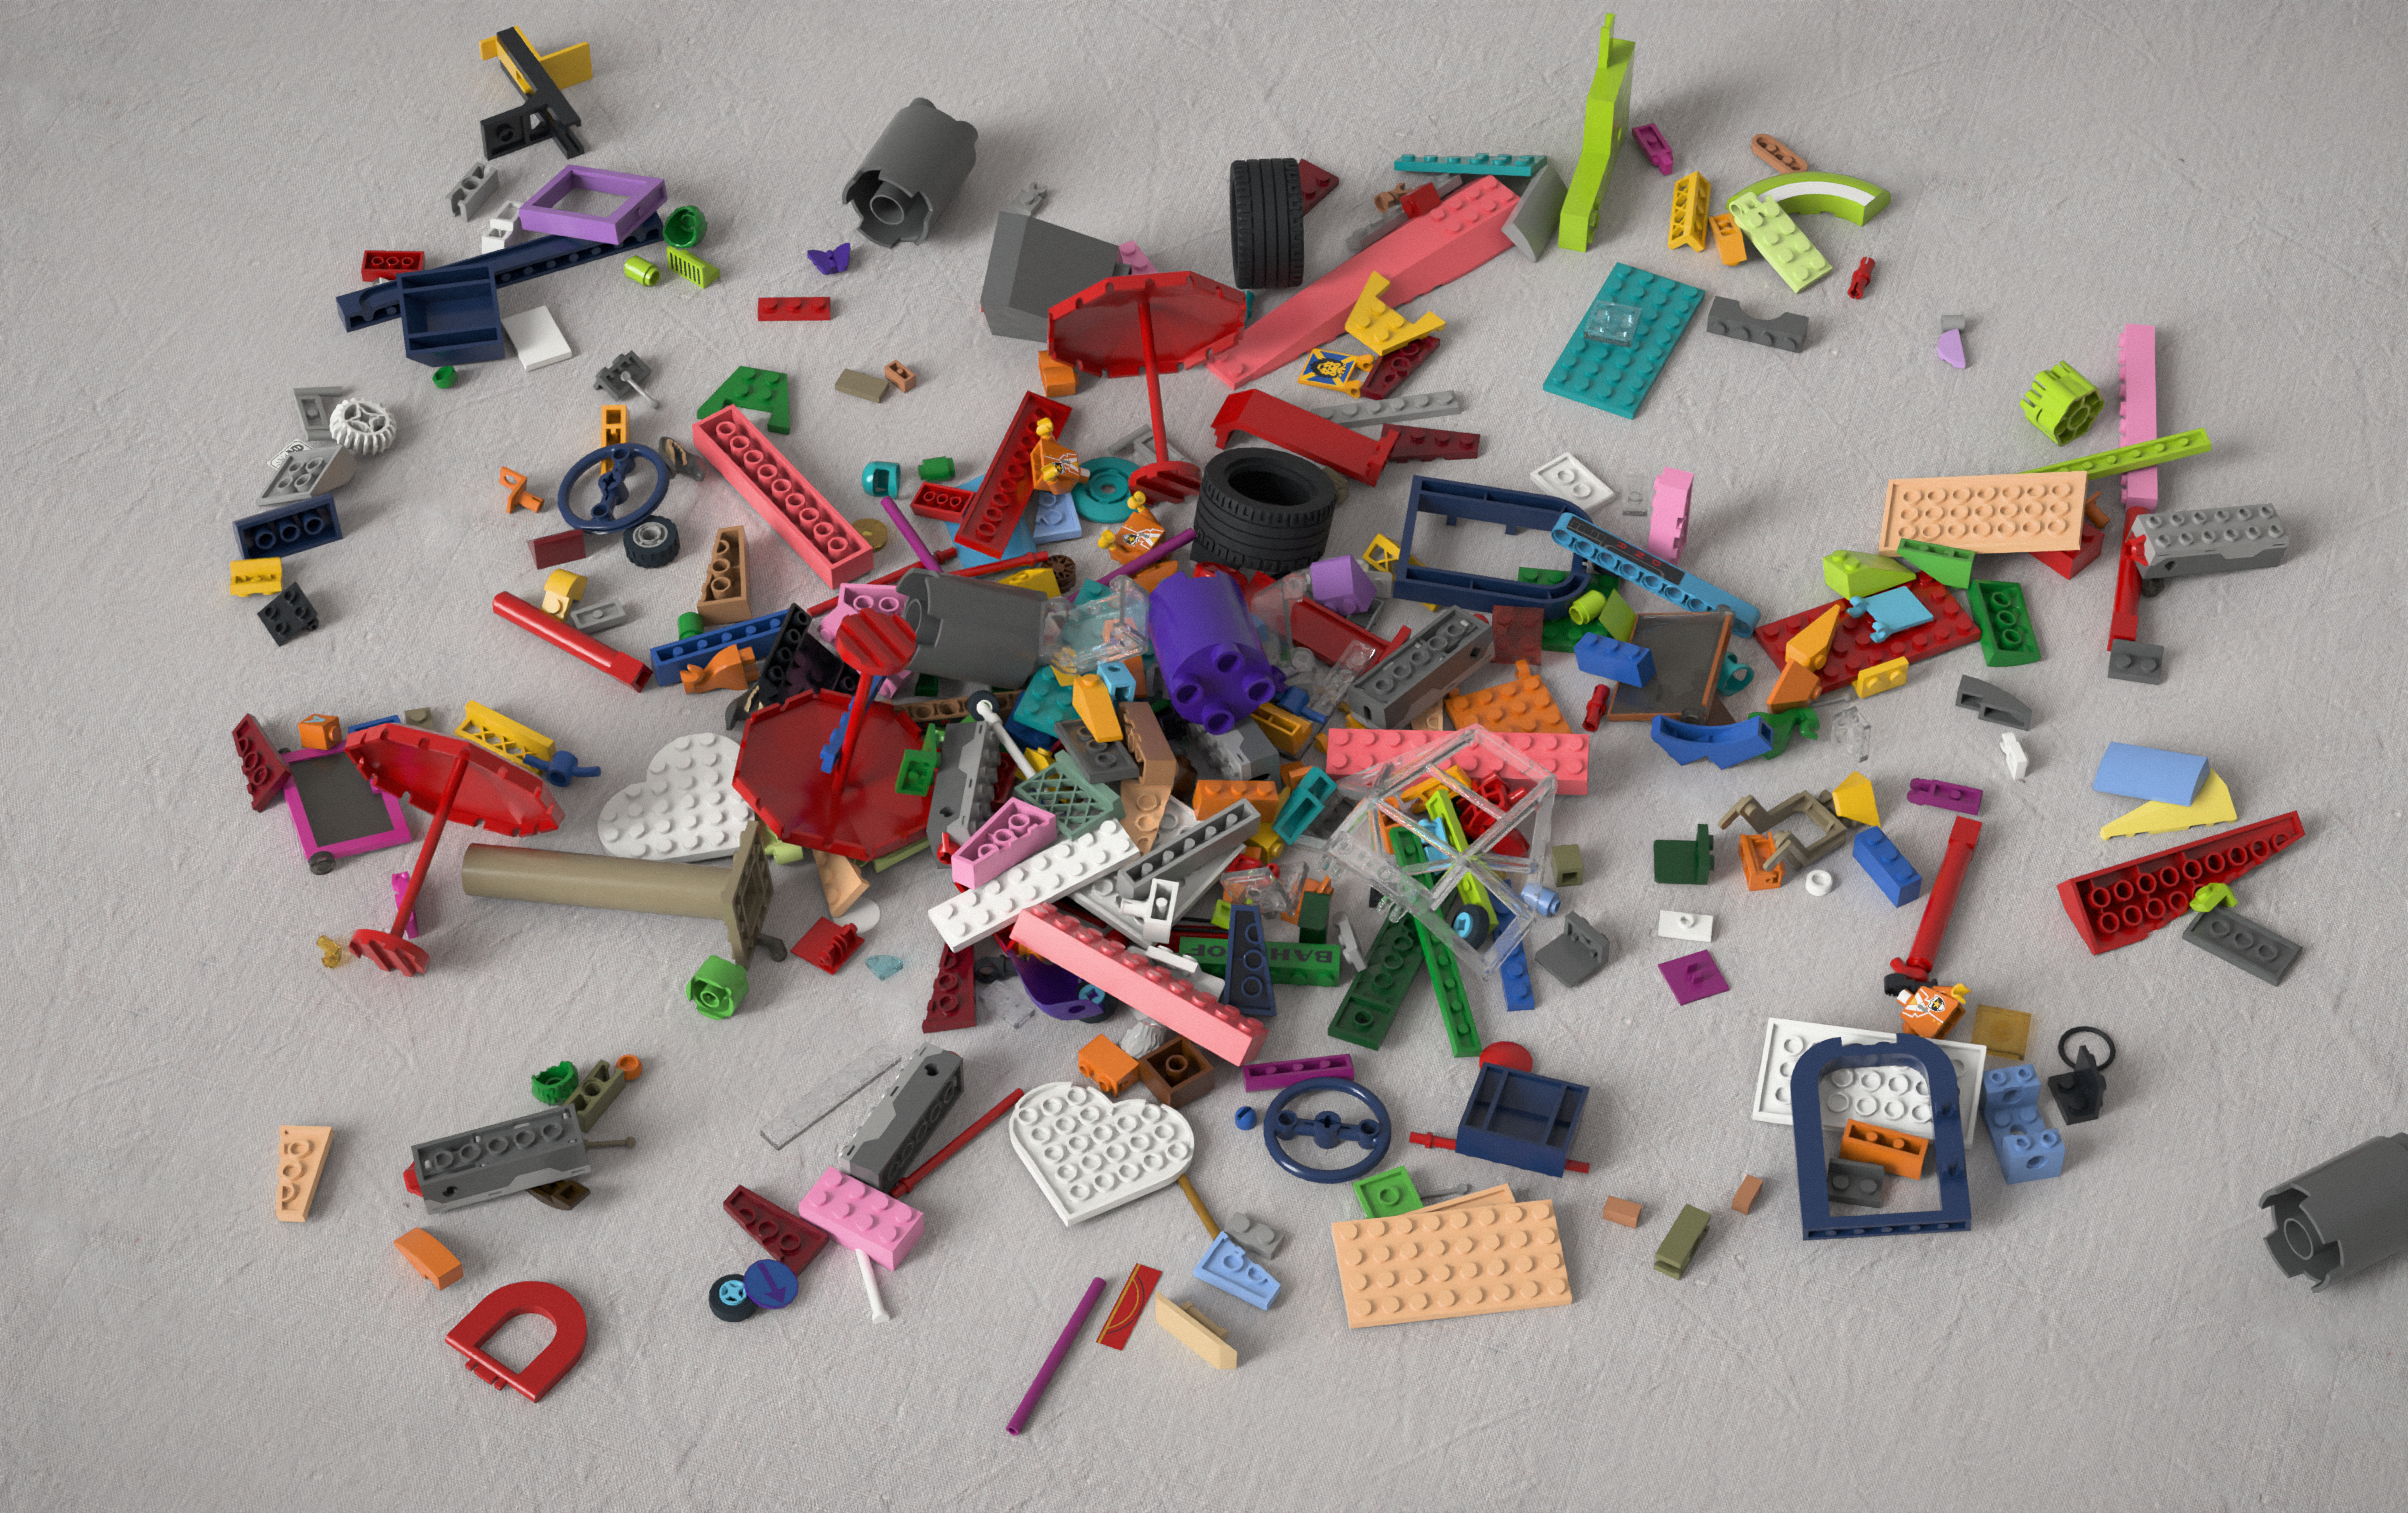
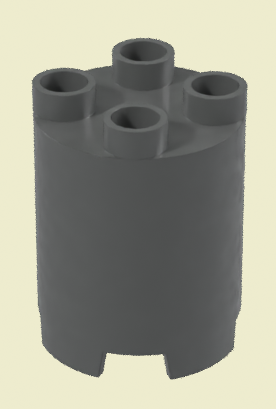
M922 97L915 98L908 107L897 112L843 190L842 204L847 205L851 202L855 212L861 218L857 230L873 243L885 248L892 249L899 241H915L914 244L919 246L928 236L974 168L976 162L974 144L978 139V132L975 127L966 121H956L948 114L936 109L931 101Z
M920 568L909 569L896 586V592L907 596L902 618L910 624L916 633V651L909 667L904 670L1018 691L1026 687L1033 666H1045L1051 657L1052 640L1049 636L1042 635V620L1048 608V597L1045 592Z
M2400 1132L2389 1138L2385 1136L2373 1137L2263 1193L2258 1206L2261 1209L2271 1206L2275 1230L2264 1237L2263 1240L2274 1262L2287 1278L2304 1274L2310 1280L2317 1283L2311 1287L2312 1292L2319 1293L2408 1247V1135L2406 1133Z

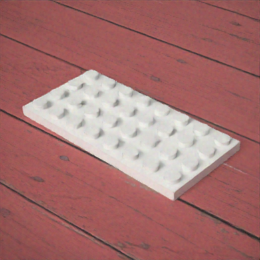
M1769 1017L1752 1114L1753 1120L1792 1125L1790 1103L1791 1075L1799 1058L1813 1045L1835 1037H1841L1842 1046H1848L1853 1043L1862 1045H1874L1878 1042L1896 1043V1034ZM1925 1038L1940 1047L1954 1066L1958 1086L1964 1148L1972 1149L1987 1046ZM1899 1065L1847 1068L1832 1071L1819 1084L1822 1129L1844 1132L1849 1118L1929 1139V1144H1933L1928 1087L1925 1079L1918 1071L1908 1066Z

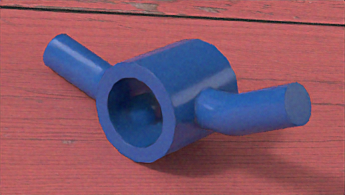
M1290 686L1283 694L1275 690L1273 699L1278 701L1277 707L1298 717L1301 715L1313 722L1324 726L1327 725L1329 716L1306 707L1310 702V698L1305 691L1295 686Z
M557 751L551 762L541 760L526 753L522 762L536 769L547 771V780L558 787L568 786L573 776L586 778L599 777L601 775V768L599 766L578 767V759L567 751Z

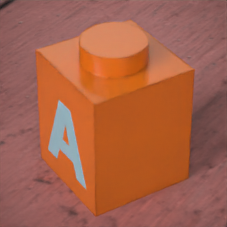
M312 714L298 723L301 743L304 748L328 750L342 741V731L338 716Z

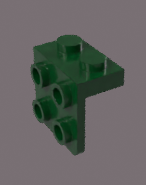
M1698 824L1696 841H1654L1655 882L1707 885L1709 871H1714V855L1709 853V851H1713L1714 838L1713 835H1709L1708 824Z

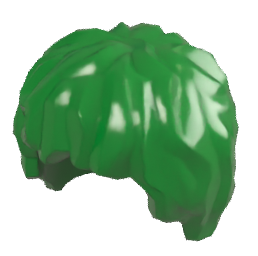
M682 206L675 209L668 216L662 235L667 244L672 247L675 246L677 249L695 247L705 237L708 223L705 220L704 213L696 206Z
M561 1061L559 1066H551L546 1071H540L537 1076L532 1075L533 1096L549 1107L564 1104L579 1086L576 1066L570 1061Z

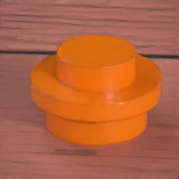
M631 1054L621 1056L615 1065V1069L618 1067L624 1070L625 1080L636 1079L642 1073L641 1061Z

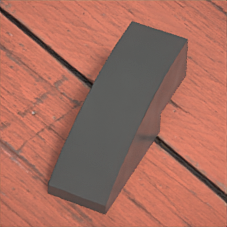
M1962 675L1955 706L1979 711V720L2024 731L2029 730L2032 710L2023 702L1995 685L1974 677Z

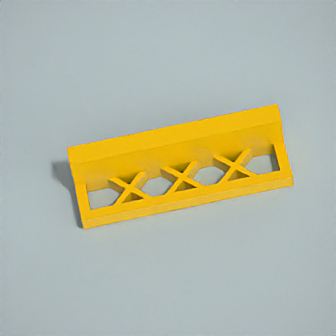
M1698 170L1675 182L1667 245L1671 250L1685 243H1688L1696 253L1705 248L1711 184Z
M1378 533L1362 558L1380 572L1392 573L1391 563L1399 560L1401 546L1390 537ZM1380 546L1384 549L1385 559L1376 561L1372 558V555ZM1410 554L1409 564L1427 567ZM1392 574L1393 582H1395L1396 574ZM1422 603L1432 612H1436L1440 605Z
M470 700L465 705L467 718L454 730L455 736L471 739L525 767L538 776L544 771L522 763L526 753L550 762L556 753L554 740L473 700ZM473 725L479 728L481 732L469 734L465 731ZM497 737L501 739V743L489 744L485 739ZM516 747L522 750V753L514 755L506 752V749Z

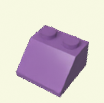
M1352 554L1311 564L1314 601L1340 616L1366 612L1378 590Z

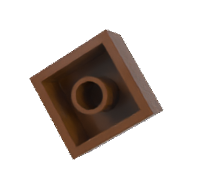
M1179 1035L1139 1058V1079L1161 1104L1163 1103L1178 1110L1215 1089V1068L1187 1037Z

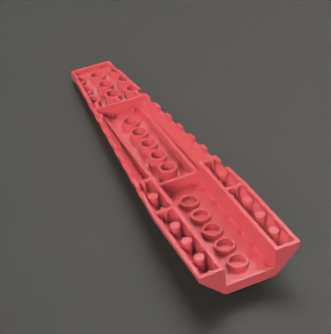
M1492 175L1473 179L1441 198L1442 203L1421 216L1408 219L1244 330L1243 340H1238L1239 345L1217 356L1213 355V352L1210 353L1209 360L1203 362V365L1235 391L1248 382L1257 380L1299 359L1300 354L1304 352L1309 354L1313 348L1318 349V345L1322 343L1329 344L1335 341L1336 336L1344 332L1349 334L1345 330V324L1373 271H1376L1391 282L1390 289L1378 299L1393 310L1394 307L1402 303L1406 305L1412 302L1413 298L1420 294L1424 296L1432 292L1433 288L1438 285L1444 286L1470 273L1515 246L1501 229L1520 200V197Z

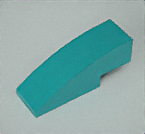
M1313 766L1285 802L1272 829L1291 846L1325 807L1323 805L1324 801L1338 785L1322 769Z

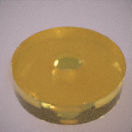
M863 518L851 524L873 547V553L882 550L886 546L888 532L886 526L881 521L873 518Z

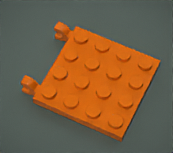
M1525 659L1515 661V666L1518 669L1514 674L1517 679L1515 681L1462 696L1459 694L1457 685L1445 695L1444 709L1457 731L1573 734L1539 674L1530 675L1529 666Z

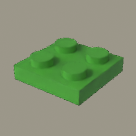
M1404 1165L1353 1183V1190L1367 1219L1397 1216L1424 1208Z

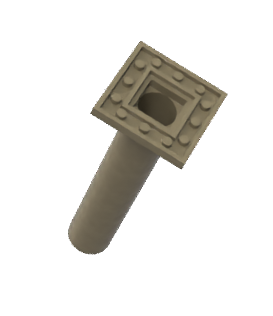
M748 820L745 831H741L740 847L738 851L734 852L732 868L471 843L468 846L462 864V887L465 894L469 896L723 920L724 925H727L728 942L732 945V959L735 960L736 964L743 966L747 972L774 893L759 821Z

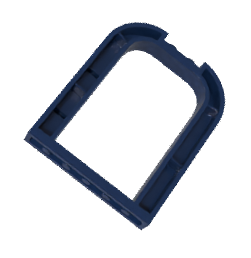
M1413 475L1393 598L1448 607L1456 605L1461 609L1532 620H1554L1570 615L1569 608L1573 606V602L1588 593L1591 574H1587V566L1582 565V562L1587 563L1588 559L1574 552L1569 577L1562 583L1555 585H1540L1409 564L1418 511L1446 515V525L1456 526L1457 517L1505 524V534L1515 535L1516 526L1551 532L1563 513H1572L1594 524L1583 509L1559 497ZM1508 609H1517V610L1519 611V613L1512 614V613H1515L1516 611H1515V610H1510L1511 613H1508L1507 610H1508Z
M1896 1033V1043L1878 1042L1874 1045L1853 1043L1848 1046H1842L1841 1037H1835L1821 1041L1809 1048L1797 1061L1790 1082V1103L1803 1241L1971 1231L1972 1218L1957 1078L1954 1066L1946 1053L1936 1044L1923 1037L1905 1033ZM1899 1065L1908 1066L1918 1071L1925 1079L1928 1087L1940 1211L1830 1217L1818 1091L1822 1079L1832 1071L1847 1068Z

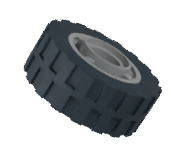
M650 515L641 523L626 529L623 533L626 556L631 563L638 567L641 566L649 569L667 565L679 553L680 541L676 525L670 519H666L663 516Z

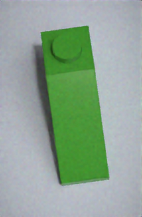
M1901 538L1897 548L1899 555L1944 585H1949L1954 589H1968L1972 577L1975 551Z

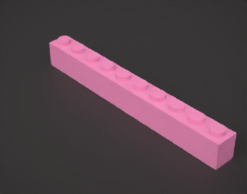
M2125 324L2124 333H2119L2118 347L2122 348L2119 351L2118 364L2122 365L2119 369V381L2123 382L2119 387V398L2123 399L2119 405V416H2123L2119 424V433H2123V436L2120 437L2119 448L2157 439L2155 326ZM2157 464L2121 473L2120 486H2124V489H2121L2120 503L2124 504V514L2133 506L2144 507L2150 514H2154L2158 500Z

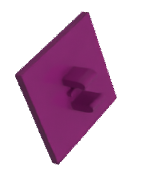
M1707 949L1658 964V968L1680 1006L1729 991L1726 981Z

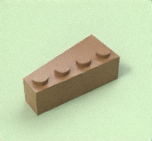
M744 526L718 529L713 546L711 564H708L706 582L703 583L701 589V600H698L697 604L698 613L703 618V627L752 619L749 544Z
M1118 702L1117 719L1123 734V740L1120 741L1140 769L1137 779L1143 785H1174V777L1178 775L1179 771L1178 762L1149 702Z

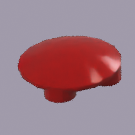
M1500 1041L1490 1044L1482 1051L1479 1056V1067L1481 1069L1483 1062L1530 1073L1533 1059L1529 1051L1522 1045L1509 1041Z

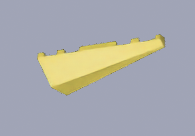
M2210 768V775L2191 807L2151 800L2102 827L2100 836L2104 840H2109L2111 836L2126 835L2128 838L2134 837L2135 833L2148 831L2149 834L2188 830L2193 825L2205 824L2206 827L2214 826L2216 822L2223 821L2233 824L2237 821V815L2227 785Z

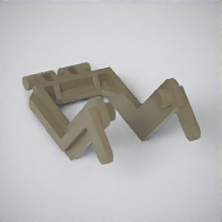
M1825 789L1820 793V799L1813 797L1804 790L1769 811H1766L1752 795H1748L1745 798L1742 797L1720 819L1718 826L1724 830L1740 815L1758 834H1762L1799 811L1804 812L1827 834L1805 848L1792 832L1780 830L1774 836V841H1776L1774 846L1777 850L1763 865V868L1770 872L1784 858L1797 870L1807 867L1843 845L1846 841L1847 829L1849 827L1858 829L1862 823L1843 816H1837L1833 795Z

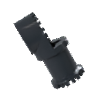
M1000 955V957L984 956V958L980 957V960L977 959V962H975V979L983 984L993 983L997 978H1004L1005 976H1018L1010 957H1005V955ZM1022 955L1019 959L1026 962L1027 955ZM983 967H989L994 971L990 974H985L979 970Z
M1892 973L1884 977V992L1886 995L1889 994V996L1893 994V997H1898L1904 989L1915 995L1922 986L1927 988L1938 986L1937 979H1932V981H1915V979H1908L1905 974Z

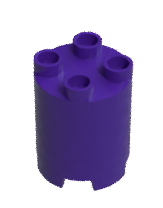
M1217 570L1215 577L1188 579L1185 573L1180 571L1163 580L1149 596L1151 609L1145 627L1171 702L1182 717L1193 723L1204 725L1205 730L1210 734L1221 735L1231 730L1236 721L1248 716L1261 704L1273 698L1276 689L1272 680V670L1242 589L1234 578L1225 572Z

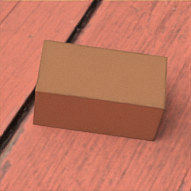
M894 360L885 366V378L904 393L916 386V375L899 361Z
M1747 1174L1733 1198L1732 1209L1748 1215L1762 1191L1763 1180Z
M1608 1196L1603 1209V1219L1636 1229L1641 1216L1642 1205Z

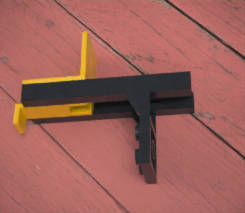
M518 25L497 32L495 36L481 40L479 46L482 60L485 61L498 56L501 69L525 100L522 106L480 121L483 150L486 159L490 161L550 138L554 140L567 160L585 154L584 146L570 129V126L573 125L580 127L581 119L560 90L593 77L588 42L585 41L540 57ZM535 114L540 121L534 129L531 126L530 115Z

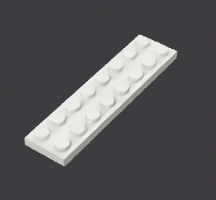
M1113 816L1072 842L1070 839H1067L1006 870L975 890L969 889L928 910V914L952 952L956 953L1016 922L1022 909L1040 903L1043 904V902L1051 904L1140 858V851L1117 818Z

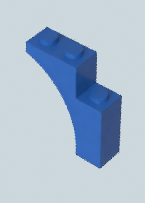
M1660 714L1653 717L1651 738L1681 766L1707 756L1711 762H1714L1723 770L1772 750L1774 729L1760 715L1735 724L1701 726L1679 722Z

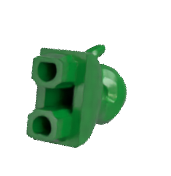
M1795 707L1776 715L1765 712L1748 714V719L1760 715L1774 729L1773 749L1753 758L1765 756L1767 760H1770L1783 753L1790 743L1795 725H1799V732L1805 738L1818 739V735L1814 731L1820 729V723L1815 711L1811 707Z

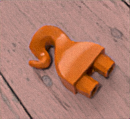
M736 644L718 652L704 670L699 666L688 664L687 668L690 672L685 670L679 671L686 695L702 693L716 688H727L737 691L748 689L747 682L757 680L759 676L752 647L738 650Z

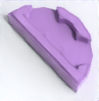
M1949 330L1939 338L1937 353L1942 361L1945 359L1947 362L1952 363L1953 367L1965 369L1966 362L1959 330Z

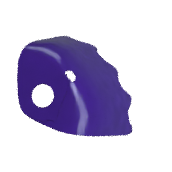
M1011 948L1009 949V957L1032 1002L1044 1013L1065 1021L1089 1018L1104 1013L1102 1003L1097 1006L1092 1002L1093 998L1099 997L1095 991L1090 995H1086L1089 1000H1079V995L1076 997L1078 990L1075 991V989L1080 984L1078 983L1080 977L1055 963L1047 965L1041 962L1034 954H1030L1029 960L1024 962L1019 959Z

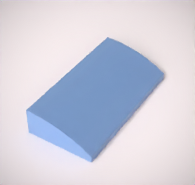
M2111 742L2098 768L2093 789L2094 791L2191 807L2210 775L2208 757Z

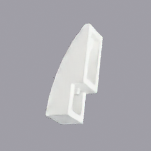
M507 200L492 216L490 228L482 236V254L514 245L522 229L518 208L524 203Z

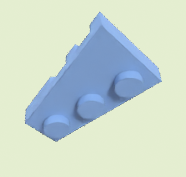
M1040 490L1035 531L1033 533L1035 544L1082 537V529L1071 492L1054 495L1051 491Z
M1223 1231L1220 1232L1194 1269V1277L1265 1311L1269 1309L1281 1292V1285L1259 1264H1254L1246 1256V1252L1240 1246L1236 1247L1229 1240V1236Z

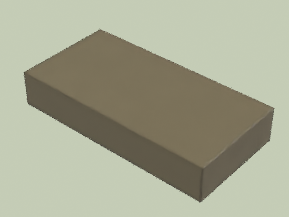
M847 368L844 369L835 383V390L876 403L881 402L890 388L889 381Z

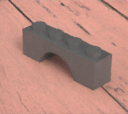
M1715 296L1708 314L1707 332L1800 354L1807 335L1809 317L1785 312L1780 317L1771 320L1755 319L1741 309L1739 301Z

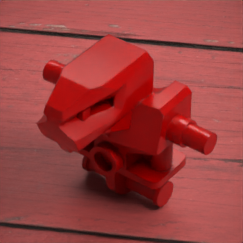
M1496 769L1492 770L1489 775L1481 780L1475 778L1471 781L1472 788L1460 794V800L1456 802L1457 807L1463 812L1459 819L1465 838L1470 836L1475 842L1483 840L1484 845L1499 858L1508 862L1523 863L1529 858L1527 852L1530 845L1523 834L1512 824L1511 820L1517 815L1516 804L1529 795L1528 790L1522 786L1516 791L1509 793L1511 791L1510 786L1502 780L1501 775Z

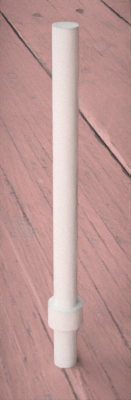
M984 702L979 703V711L984 717V721H988L990 731H994L1026 778L1029 779L1037 774L1002 726L1003 722L997 713H993ZM1045 787L1044 792H1049L1047 787ZM1053 799L1043 801L1045 804H1052ZM1056 812L1055 815L1056 817L1065 816V813Z

